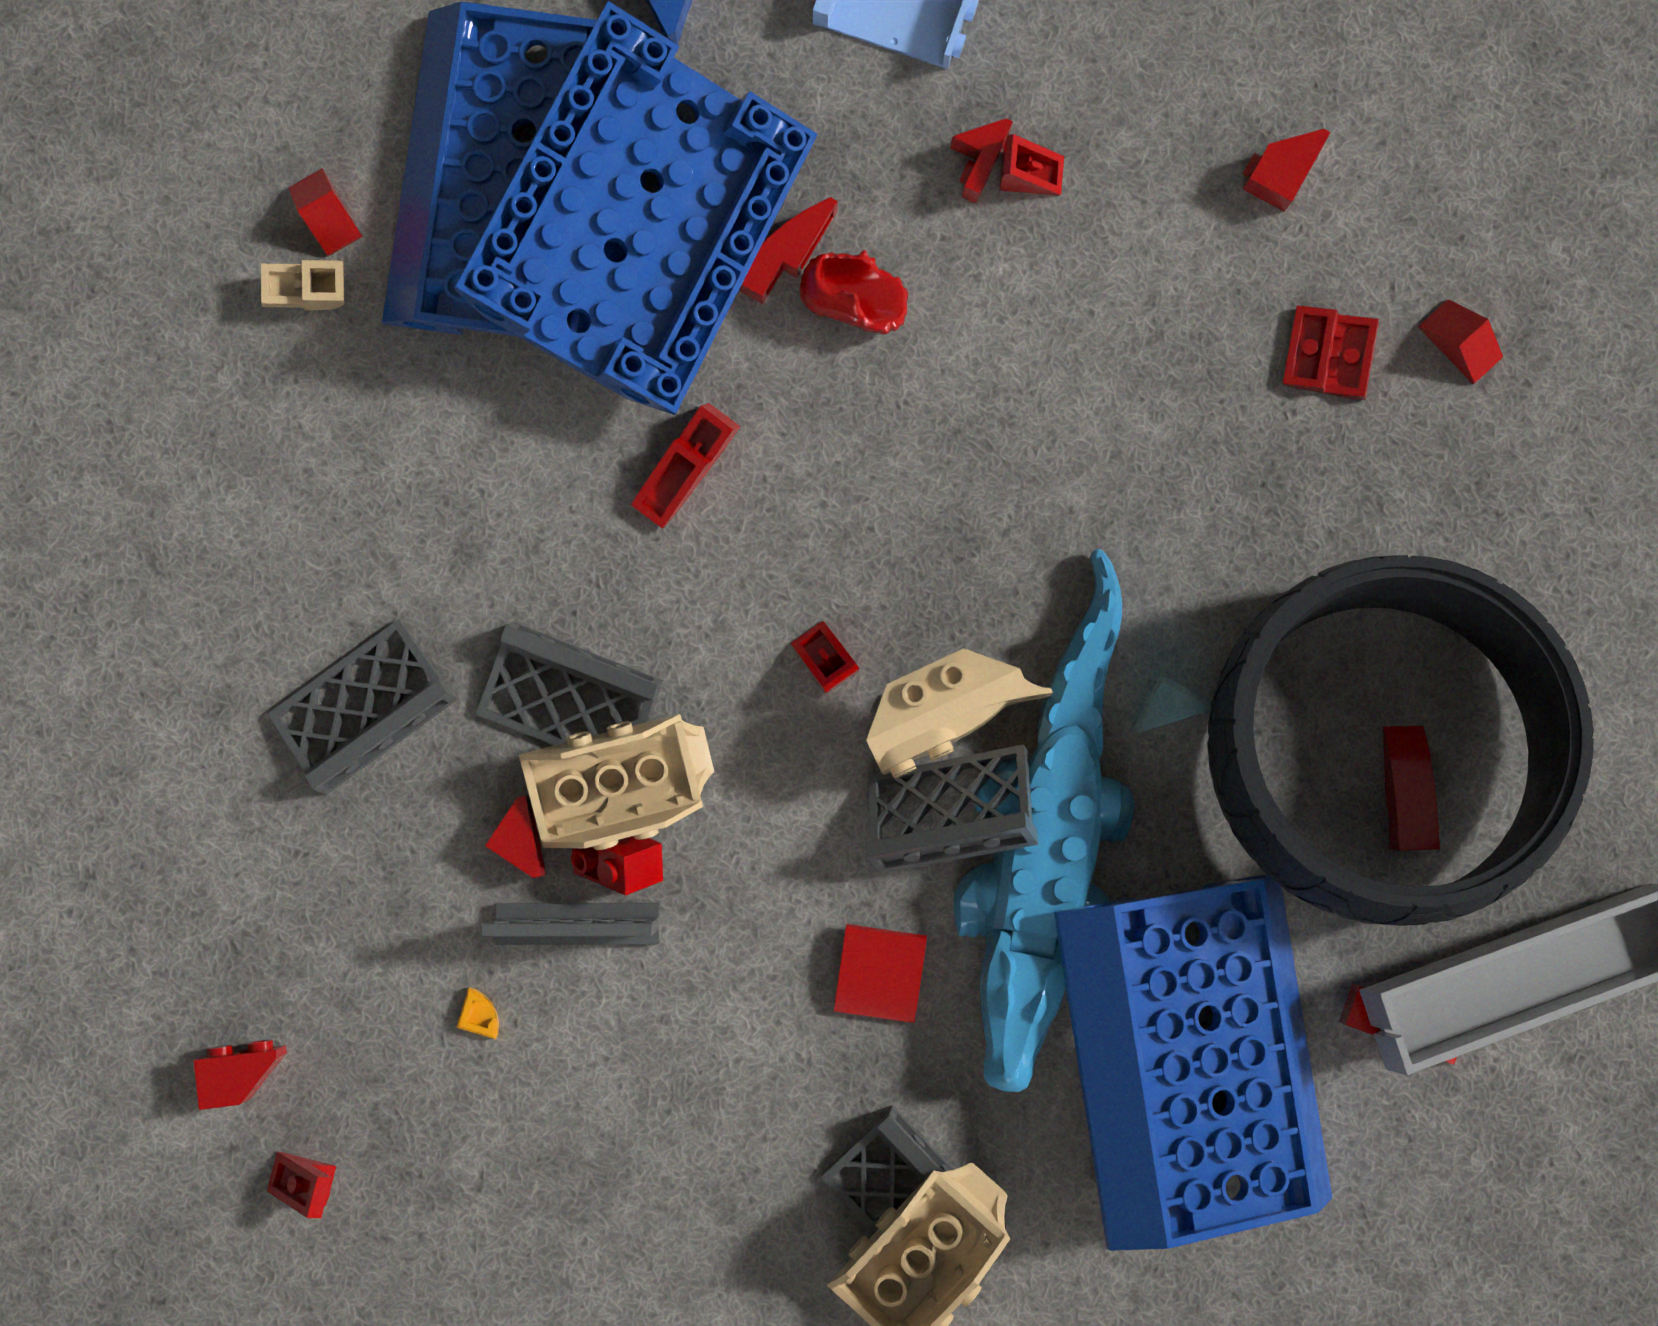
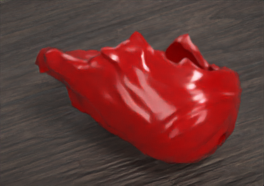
M863 250L859 255L831 252L810 259L809 264H807L803 271L799 287L801 302L812 313L844 322L867 332L883 335L888 334L890 331L895 332L904 324L905 316L907 315L906 301L908 300V291L903 287L902 281L898 276L893 277L891 273L879 269L875 264L876 259L869 257L866 250Z

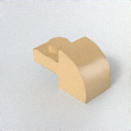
M301 260L302 264L261 263L262 307L304 308L305 311L331 310L344 305L343 261Z

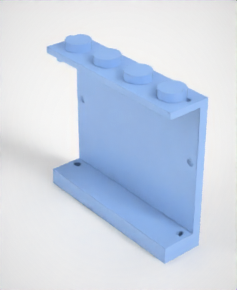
M816 0L813 8V24L948 69L952 56L956 58L961 56L966 40V35L961 34V30L965 20L973 21L979 0Z

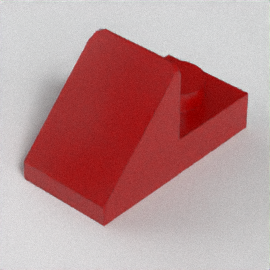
M1005 118L952 137L951 149L976 160V163L971 160L967 162L959 180V183L965 185L962 194L963 198L977 203L1005 145L1006 137L1011 132L1013 121Z
M277 1151L267 1192L306 1218H322L324 1206L327 1205L336 1166Z

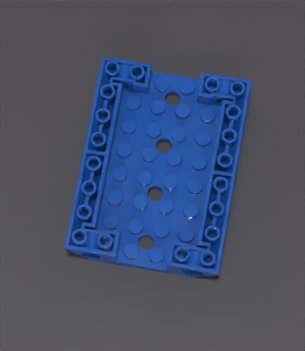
M462 1L429 11L382 317L384 325L463 335V329L516 336L484 318L454 287L533 141L532 139L526 143L518 142L514 139L515 130L520 125L530 124L536 128L537 134L597 21L596 19ZM533 46H543L548 50L547 57L540 63H530L526 60V53ZM647 172L642 173L640 177V182L644 189ZM613 241L605 243L604 254L607 259L616 263L621 262L624 257L622 247ZM577 311L568 314V327L573 332L584 333L587 329L585 316Z
M607 1L454 289L484 318L622 397L675 415L818 134L751 91L741 99L732 95L674 58L680 47L679 45L610 1ZM686 104L693 109L695 113L694 123L686 124L678 118L676 113L677 105ZM650 172L658 178L660 183L658 192L651 193L642 187L640 182L642 173ZM613 241L622 247L624 257L621 262L616 263L607 259L604 254L606 242ZM577 311L585 316L587 329L584 333L573 332L568 327L567 316L570 312Z
M1267 874L1203 885L1204 888L1161 896L1127 898L1054 912L1106 1247L1110 1251L1178 1247L1316 1214L1332 1199L1282 887ZM1191 922H1194L1200 931V937L1194 945H1190L1185 938V929ZM1205 1006H1208L1213 1013V1022L1207 1029H1203L1198 1020L1199 1013ZM1222 1090L1226 1095L1227 1104L1225 1109L1217 1114L1212 1107V1099L1218 1091ZM1236 1175L1240 1181V1190L1235 1197L1229 1198L1226 1193V1183L1230 1177Z

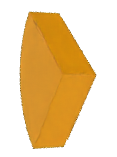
M469 987L456 1028L496 1039L499 1021L492 1002L488 1001L480 991Z

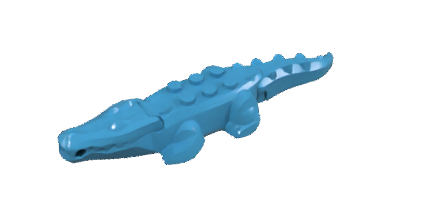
M1095 549L1091 552L1090 562L1094 574L1093 597L1081 622L1065 648L1047 687L1052 689L1053 694L1051 697H1046L1043 700L1036 731H1038L1037 749H1034L1028 760L1033 825L1037 829L1038 845L994 853L993 863L978 865L962 878L954 893L953 911L958 935L976 937L980 934L986 938L987 947L982 962L979 985L982 1022L987 1044L983 1077L990 1086L1006 1092H1020L1028 1087L1033 1075L1036 1057L1065 996L1066 985L1054 912L1110 902L1104 891L1092 883L1100 841H1124L1130 830L1134 814V798L1131 790L1118 780L1102 777L1099 760L1103 751L1102 715L1105 679L1122 619L1120 585L1110 559L1101 549ZM1017 760L1003 762L994 774L1007 782L1017 770ZM988 779L975 796L988 804L1001 789V786ZM1010 793L996 811L1002 815L1019 813L1020 799ZM975 804L976 811L981 813L983 809Z

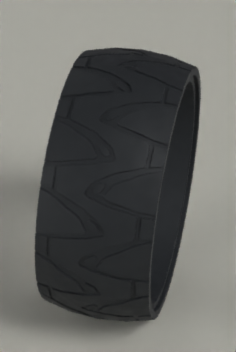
M1408 555L1368 557L1327 568L1318 572L1317 576L1312 575L1304 579L1269 604L1245 629L1244 634L1240 636L1232 648L1230 656L1227 658L1212 699L1208 720L1209 738L1207 741L1209 769L1220 808L1233 834L1253 861L1257 862L1262 871L1282 888L1322 911L1331 914L1337 913L1338 916L1345 919L1382 925H1425L1428 922L1438 923L1453 920L1498 901L1532 877L1533 873L1537 869L1542 868L1559 848L1571 829L1583 801L1582 794L1586 792L1591 774L1594 753L1591 708L1588 707L1590 702L1585 683L1576 661L1569 649L1566 650L1565 642L1552 624L1547 623L1548 620L1536 607L1504 583H1498L1496 578L1477 569L1449 560L1426 556L1408 557ZM1386 608L1415 613L1441 623L1465 637L1493 663L1504 678L1516 700L1526 732L1528 747L1526 787L1519 811L1509 831L1490 856L1474 870L1452 883L1443 885L1407 886L1376 881L1337 865L1319 853L1296 832L1274 802L1260 770L1255 749L1254 707L1258 686L1273 650L1281 640L1301 626L1320 617L1351 609Z

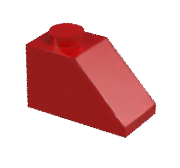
M1323 128L1269 143L1261 156L1254 152L1242 173L1248 177L1243 190L1285 212L1294 200L1331 132Z

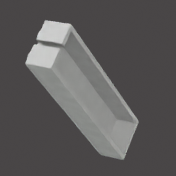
M1649 883L1360 989L1359 991L1371 1026L1381 1029L1374 1036L1385 1069L1410 1075L1657 982L1658 884Z

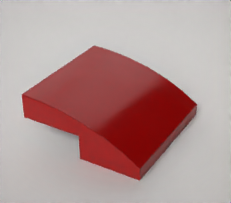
M1297 305L1283 385L1365 401L1379 328V319L1341 315L1335 309Z
M846 924L834 1011L915 1023L927 935Z

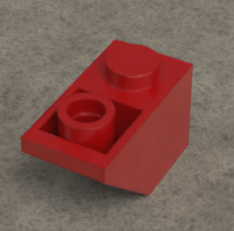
M634 836L619 839L617 845L608 849L595 850L594 846L572 848L571 862L574 874L625 896L663 881L662 843L653 839L637 840Z
M269 1039L247 1043L248 1050L233 1052L232 1045L207 1048V1055L193 1060L199 1110L236 1106L250 1100L286 1055V1045L273 1047V1040Z

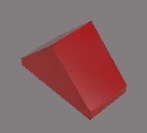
M1015 134L1007 135L1002 153L999 191L1060 196L1064 156Z
M323 168L288 187L298 213L328 257L363 237Z
M1449 299L1418 326L1472 384H1475L1503 358L1489 319Z
M821 621L790 643L825 694L834 690L860 670L856 662L824 621Z
M530 796L517 797L485 846L532 878L546 875Z

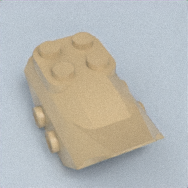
M963 648L888 683L866 741L882 774L891 773L894 779L917 769L915 761L928 755L931 761H935L954 752L953 743L986 724L1005 706L1051 697L1053 692L1051 688L1040 687L1024 679L1021 669Z
M680 714L632 726L631 722L626 721L607 727L608 732L591 736L590 732H580L568 736L566 743L519 754L543 848H588L594 846L595 850L608 849L617 845L619 839L634 836L637 840L653 837L659 833L658 829L666 828L702 808L701 792L708 778L714 773L704 727L695 726L683 721Z
M969 1163L963 1167L946 1172L934 1170L897 1210L891 1206L883 1213L875 1224L878 1230L870 1239L863 1235L848 1253L851 1259L832 1278L827 1286L871 1326H949L954 1317L951 1313L960 1304L964 1307L968 1306L981 1290L979 1283L1010 1240L1005 1230L1004 1219L1008 1195L974 1163Z

